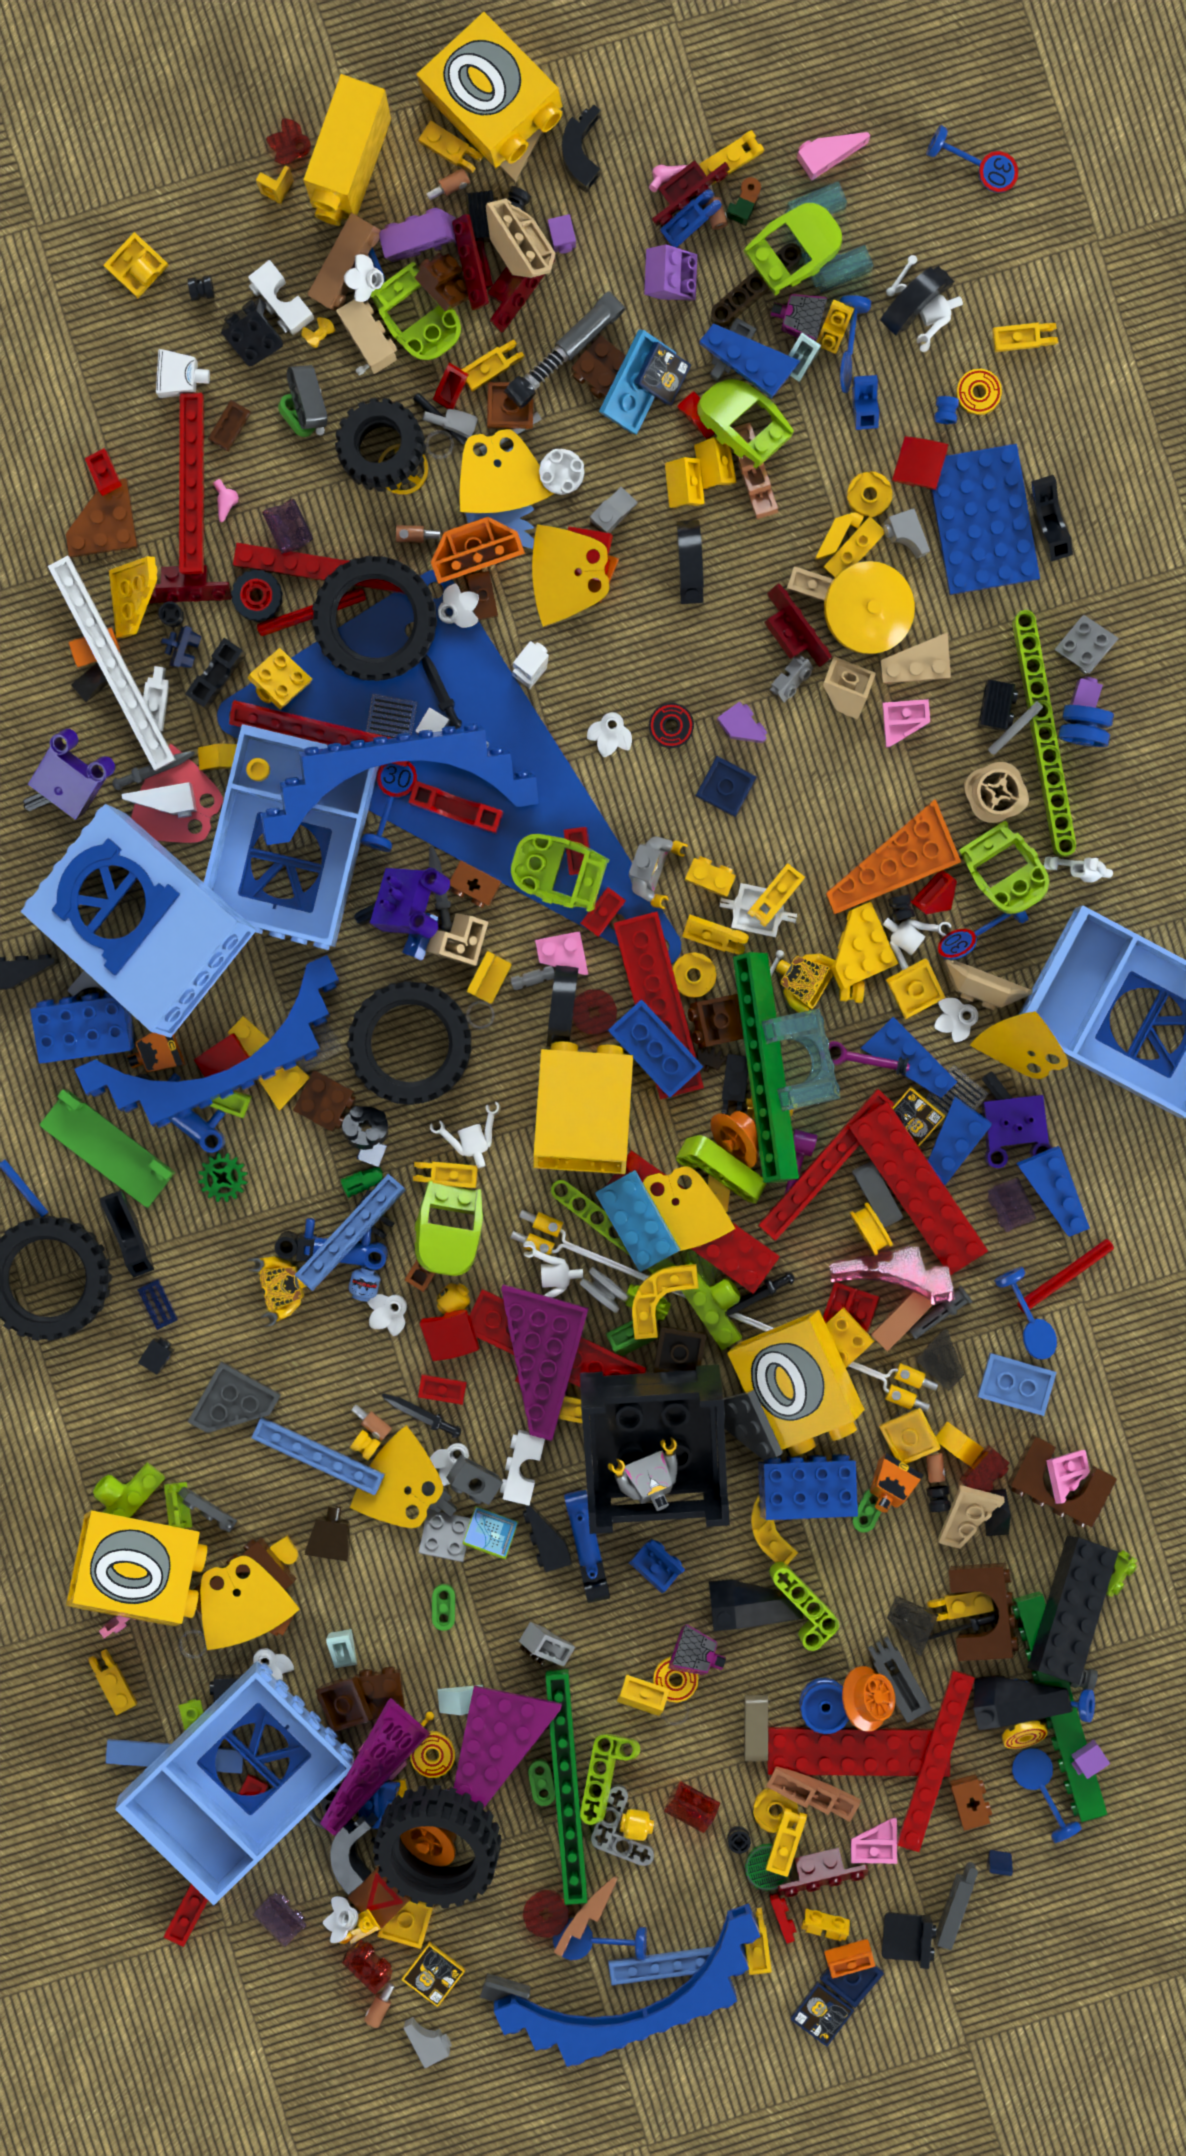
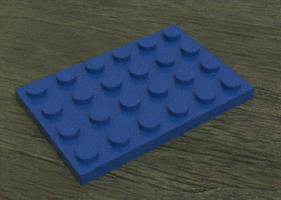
M1017 444L946 456L937 489H931L949 595L1039 580L1040 574Z

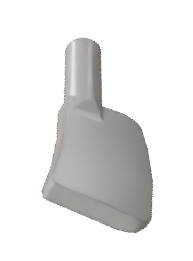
M448 409L445 417L425 411L422 420L443 426L445 429L469 438L474 432L478 418L463 411Z

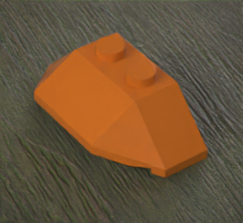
M487 516L445 531L432 557L431 565L437 582L440 584L525 554L516 530Z

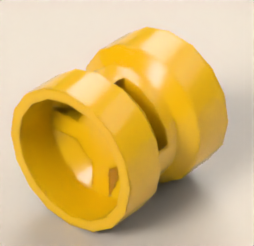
M860 981L840 990L839 1001L847 1002L848 1000H853L855 1003H863L865 982Z
M362 1429L349 1448L355 1452H361L362 1457L368 1461L381 1442L376 1438L371 1439L368 1432Z

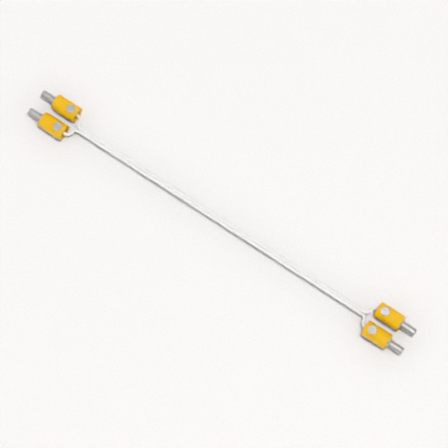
M522 1210L519 1217L532 1222V1228L556 1238L559 1232H561V1239L564 1244H560L557 1249L553 1250L555 1243L532 1233L525 1236L513 1231L510 1237L523 1244L526 1241H532L536 1246V1250L547 1255L557 1253L564 1247L643 1281L649 1277L644 1273L567 1242L565 1240V1231L561 1229L564 1222L541 1212L534 1215ZM523 1247V1249L528 1251L533 1250L531 1247ZM681 1290L672 1292L686 1298ZM739 1313L728 1315L765 1332L773 1329V1327ZM854 1361L849 1365L851 1368L884 1382L883 1389L886 1392L885 1400L909 1410L912 1407H921L923 1411L927 1412L930 1405L917 1400V1394L891 1384L887 1389V1380L885 1378L895 1372L894 1379L920 1389L922 1385L936 1391L938 1383L925 1378L924 1372L899 1363L897 1369H891L888 1374L880 1373Z

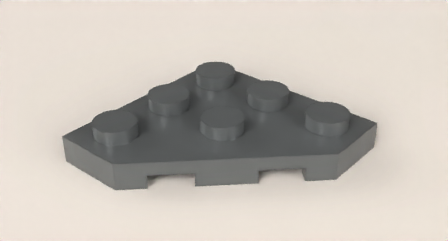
M221 1361L190 1416L188 1423L209 1433L269 1416L281 1394Z
M754 1390L724 1398V1429L763 1460L783 1454Z

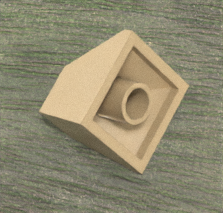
M834 656L823 686L837 711L858 719L876 673Z

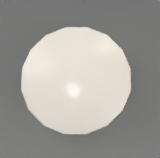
M553 449L541 461L539 469L540 480L544 487L552 493L559 495L570 494L578 489L583 481L584 464L579 456L570 450Z

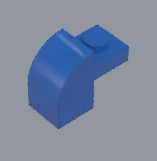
M877 375L854 377L852 402L856 430L879 427Z

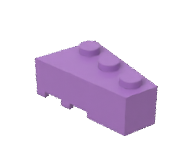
M432 208L427 210L424 215L409 216L405 219V222L386 225L385 229L379 233L384 257L395 262L421 255L420 252L433 247L435 251L442 250L441 245L455 242L457 246L452 221L456 217L439 208Z

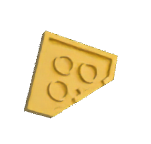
M147 556L109 570L116 638H126L138 632L157 582L155 557Z
M871 902L848 912L845 931L842 932L837 948L839 949L838 954L831 967L840 990L899 964Z

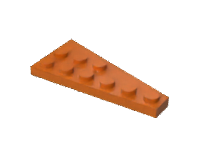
M936 799L826 893L834 915L961 863Z

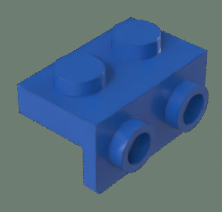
M425 912V914L436 920L438 923L439 919L437 916ZM409 934L402 953L423 960L430 938H424L419 934Z
M653 1539L645 1542L629 1561V1564L661 1593H664L678 1575L685 1571L681 1566V1561L675 1556H670L665 1551V1547L659 1541Z

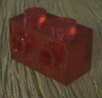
M988 1445L972 1466L960 1477V1481L967 1487L989 1493L994 1487L992 1483L997 1477L1002 1478L1009 1470L1007 1466L1010 1463Z
M680 1781L670 1794L664 1812L704 1833L714 1821L720 1802Z
M360 1939L344 1954L342 1963L375 1995L391 1979L392 1966L385 1958H380L374 1953L375 1949L369 1942L366 1941L364 1943Z

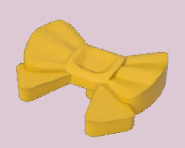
M318 317L319 329L315 332L306 327L302 328L301 335L311 347L317 348L320 340H324L327 334L335 332L336 329L329 319Z

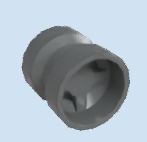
M1084 1669L1079 1685L1069 1682L1070 1687L1094 1690L1098 1671Z

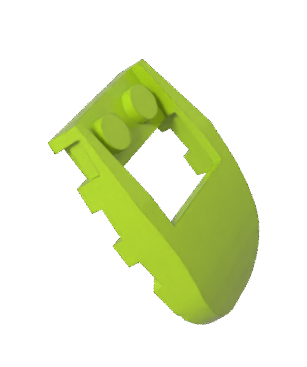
M805 203L770 222L745 247L743 252L776 296L781 289L789 285L793 287L801 283L802 280L810 276L813 277L820 272V269L827 262H830L841 249L842 233L837 222L824 207L815 203ZM785 223L811 258L810 262L792 275H790L765 240L768 235Z
M413 261L384 282L381 288L372 291L370 296L393 337L413 357L429 361L440 357L456 344L461 333V324L453 308L445 312L437 303L438 306L404 332H401L387 312L421 287L420 283L414 278L419 270L417 269V264Z
M728 379L716 383L703 394L697 405V413L700 420L707 429H712L717 435L716 439L722 445L726 443L734 449L733 453L740 458L746 456L755 462L753 467L756 469L785 444L794 433L793 428L774 402L741 380ZM756 403L762 409L765 408L772 416V422L752 441L747 443L730 425Z
M1006 821L1001 822L959 850L975 884L1004 913L1015 914L1022 912L1043 899L1048 892L1049 876L1044 865L1041 864L1037 852L1024 841V838L1018 832L1014 834L1008 828ZM1014 844L1028 864L990 888L976 868Z
M531 834L524 837L517 845L511 864V876L514 883L521 890L530 895H536L546 903H555L569 908L577 906L587 908L586 911L591 912L595 908L597 895L610 859L578 842L545 834ZM565 848L585 854L572 897L553 890Z
M429 1181L425 1188L426 1192L419 1208L417 1221L415 1222V1255L417 1261L424 1269L432 1273L450 1276L462 1275L473 1265L481 1238L483 1223L481 1189L471 1190L445 1186ZM430 1208L474 1215L473 1231L428 1223Z

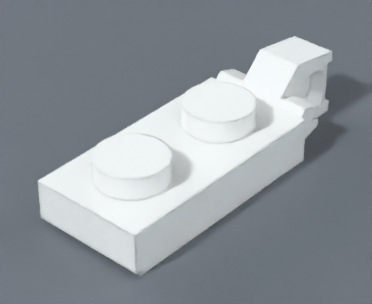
M154 666L153 678L148 677L147 682H145L143 698L160 731H163L169 693V680H165L166 668Z

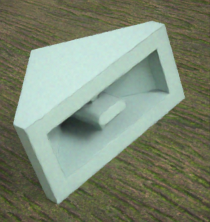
M803 333L800 334L788 355L800 360L799 365L790 375L797 381L802 379L819 354L821 347L820 344Z
M352 1629L329 1633L326 1641L334 1668L357 1665Z
M474 1686L438 1689L439 1712L454 1715L468 1714Z

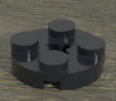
M354 1106L343 1120V1135L348 1140V1143L356 1149H372L374 1145L382 1144L387 1138L388 1122L386 1115L383 1111L373 1107ZM362 1125H369V1127H372V1128H371V1129L368 1128V1129H366V1131H362V1127H361V1126H362Z

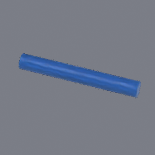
M6 1159L0 1163V1168L41 1217H44L48 1210Z

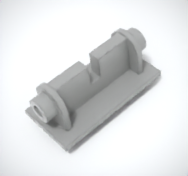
M801 655L794 657L785 668V671L790 675L787 677L781 673L771 684L770 691L775 695L778 694L785 703L788 698H791L796 693L798 686L810 677L814 669L810 661Z

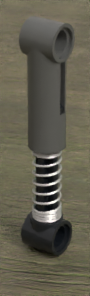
M610 291L605 293L594 307L555 343L552 353H548V357H544L543 362L539 361V365L534 366V370H530V374L527 373L524 377H516L506 387L504 393L522 409L533 399L536 394L535 390L540 386V382H545L544 379L546 377L549 378V374L554 373V369H558L557 366L563 365L562 362L572 360L606 326L615 322L623 314L626 307Z

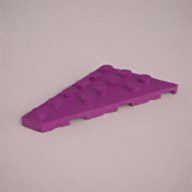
M503 1284L501 1291L529 1433L532 1436L552 1441L589 1308Z
M474 1685L453 1787L457 1789L456 1793L464 1795L466 1792L471 1795L472 1801L476 1803L479 1800L485 1807L561 1710L562 1703Z
M392 1698L385 1705L320 1822L334 1836L431 1734Z

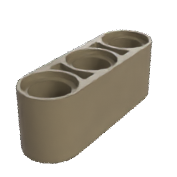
M745 1695V1761H768V1695Z

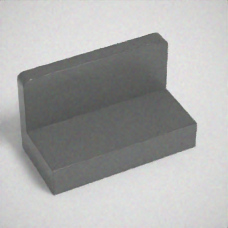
M487 1973L480 1998L494 2002L514 1994L527 1999L530 1995L531 1986Z

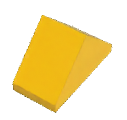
M213 744L198 747L199 770L231 769L237 744Z
M948 1421L935 1436L940 1445L970 1467L984 1449Z

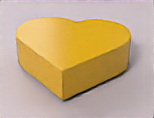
M288 1535L270 1547L279 1560H282L285 1564H293L298 1558V1551Z

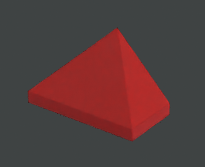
M449 363L432 400L447 409H454L469 374Z
M693 391L677 405V408L708 440L715 432L712 429H707L700 420L697 413V405L701 398Z
M944 870L939 871L916 895L911 904L926 915L951 910L957 884L956 879Z

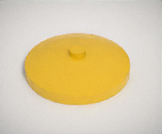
M874 561L860 562L841 571L831 582L824 601L825 620L834 638L847 649L861 654L880 653L896 646L910 630L915 613L913 593L905 578L891 566Z

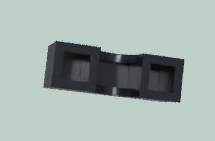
M223 638L211 655L212 660L202 675L196 677L185 695L208 710L246 653L226 638Z

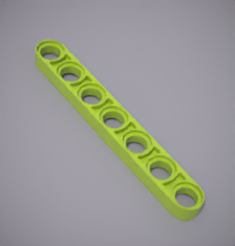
M557 1180L553 1183L551 1193L556 1200L630 1256L621 1238H612L609 1235V1228L613 1224L605 1210L567 1181ZM560 1183L565 1184L568 1188L567 1194L562 1197L557 1196L554 1191L555 1186ZM581 1197L585 1200L586 1206L583 1210L574 1209L572 1203L575 1198ZM599 1211L603 1214L604 1220L601 1224L592 1223L590 1217L593 1212ZM665 1258L654 1266L647 1268V1270L653 1274L663 1268L676 1265Z

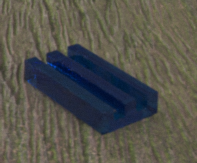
M159 1279L137 1289L157 1330L179 1320ZM153 1286H156L171 1319L168 1320ZM147 1289L164 1321L162 1323L159 1322L145 1293Z

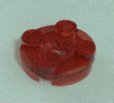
M589 989L577 996L574 1002L573 1020L582 1032L601 1034L612 1027L617 1017V1007L613 998L608 993L602 990ZM598 1006V1012L601 1013L600 1016L590 1018L588 1008Z
M540 1890L526 1901L523 1910V1919L527 1930L543 1938L560 1934L569 1918L568 1905H565L561 1895L553 1890ZM544 1908H549V1912L553 1915L548 1917L547 1920L543 1919V1916L540 1915Z

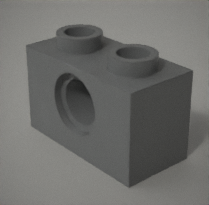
M461 1454L446 1477L451 1484L450 1488L459 1494L465 1492L474 1502L478 1504L483 1502L487 1505L491 1503L503 1483L498 1474ZM478 1478L476 1484L469 1485L472 1479Z

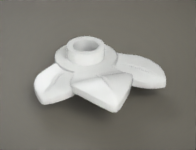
M358 254L355 256V268H351L345 273L344 281L349 288L355 289V301L364 302L369 299L372 291L381 288L384 276L381 271L373 266L371 258Z
M456 583L450 585L443 593V603L438 608L439 618L444 623H455L462 628L475 625L479 620L472 611L478 604L479 595L471 591L461 593ZM448 608L453 610L452 616L447 614Z
M615 712L605 714L602 720L593 723L587 732V739L597 741L598 750L603 757L611 755L617 746L628 751L632 743L631 732L623 726V718ZM614 720L617 725L614 728H610L608 722Z
M957 998L942 999L938 1004L944 1013L938 1017L934 1028L941 1032H952L954 1042L965 1040L970 1034L971 1026L978 1020L977 1009L970 1004L963 1005ZM965 1011H968L971 1014L969 1020H965L963 1018V1013Z
M377 1294L376 1297L371 1298L367 1302L374 1309L369 1318V1326L371 1328L384 1329L387 1327L392 1336L398 1335L403 1330L406 1324L404 1313L407 1310V1303L402 1296L391 1295L388 1297L383 1294ZM393 1303L398 1305V1310L392 1308Z
M454 1443L448 1449H439L430 1457L434 1467L440 1468L439 1476L443 1486L450 1484L446 1477L458 1459L454 1457L453 1452L459 1450L464 1457H469L467 1447L461 1443Z
M262 1648L254 1654L253 1663L258 1661L262 1665L261 1660L263 1658L269 1659L265 1664L273 1671L271 1675L277 1681L279 1679L283 1680V1673L294 1670L292 1661L284 1654H275L268 1648Z
M336 1896L331 1899L334 1912L323 1921L324 1926L332 1931L331 1943L341 1942L346 1937L348 1931L353 1930L358 1922L356 1909L350 1907L346 1898Z

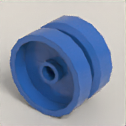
M1064 706L1062 718L1071 724L1060 726L1058 736L1060 740L1082 746L1107 747L1109 745L1110 734L1103 730V728L1112 726L1114 718L1112 712L1089 706Z
M826 1677L817 1678L807 1683L801 1691L799 1705L802 1717L807 1726L815 1732L822 1734L835 1733L842 1729L849 1721L843 1706V1686L836 1680ZM823 1704H829V1707L824 1706V1708H821Z

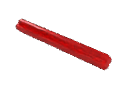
M360 588L345 593L339 602L337 610L365 601L364 590ZM313 605L257 624L260 636H265L313 619Z
M1105 1239L1024 1297L1029 1310L1114 1250L1112 1242L1109 1239ZM1018 1302L1017 1306L1023 1313H1025L1020 1303Z

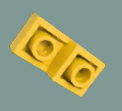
M833 299L817 339V343L821 345L820 348L834 354L837 353L855 309L854 307L847 306Z

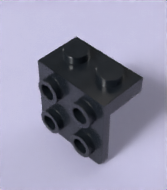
M261 297L254 302L253 300L248 301L239 312L235 313L234 311L228 314L224 319L225 323L221 334L248 366L257 364L282 348L284 344L281 337L263 316L266 303Z
M887 1912L884 1915L882 1957L885 1959L918 1961L920 1968L929 1969L930 1962L934 1961L935 1954L931 1943L932 1939L936 1938V1925H933L931 1917L929 1915Z

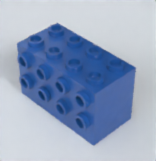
M108 992L104 993L105 996L100 997L99 993H91L81 996L82 999L79 1000L76 999V996H70L60 999L58 1003H54V999L36 1003V1007L31 1008L30 1012L39 1064L131 1051L136 1047L132 1014Z
M833 1454L832 1459H826V1456L809 1455V1460H804V1457L787 1456L786 1461H781V1458L774 1457L758 1462L761 1518L765 1520L858 1517L856 1461L850 1459L849 1455Z

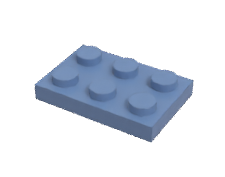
M989 1353L977 1397L1044 1416L1057 1372Z

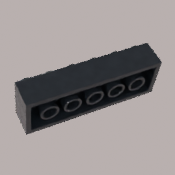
M1066 1537L1027 1668L1079 1685L1118 1551L1079 1537Z

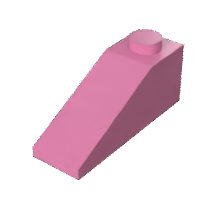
M864 132L817 138L813 142L808 140L799 147L797 160L812 181L868 144L870 134Z

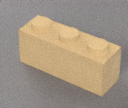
M354 299L336 310L339 319L373 374L397 361L394 352L398 350L391 338L386 340L383 335L386 331L380 320L375 322L372 314H374V311L368 301L364 303Z

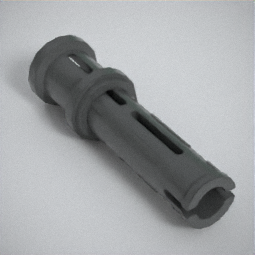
M961 1285L955 1293L948 1298L944 1297L941 1301L942 1304L918 1320L909 1329L916 1340L950 1314L956 1315L957 1310L967 1303L971 1304L973 1302Z

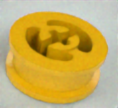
M866 1202L864 1204L865 1208L856 1213L851 1211L849 1214L864 1241L876 1256L879 1249L886 1245L891 1247L893 1243L869 1203Z

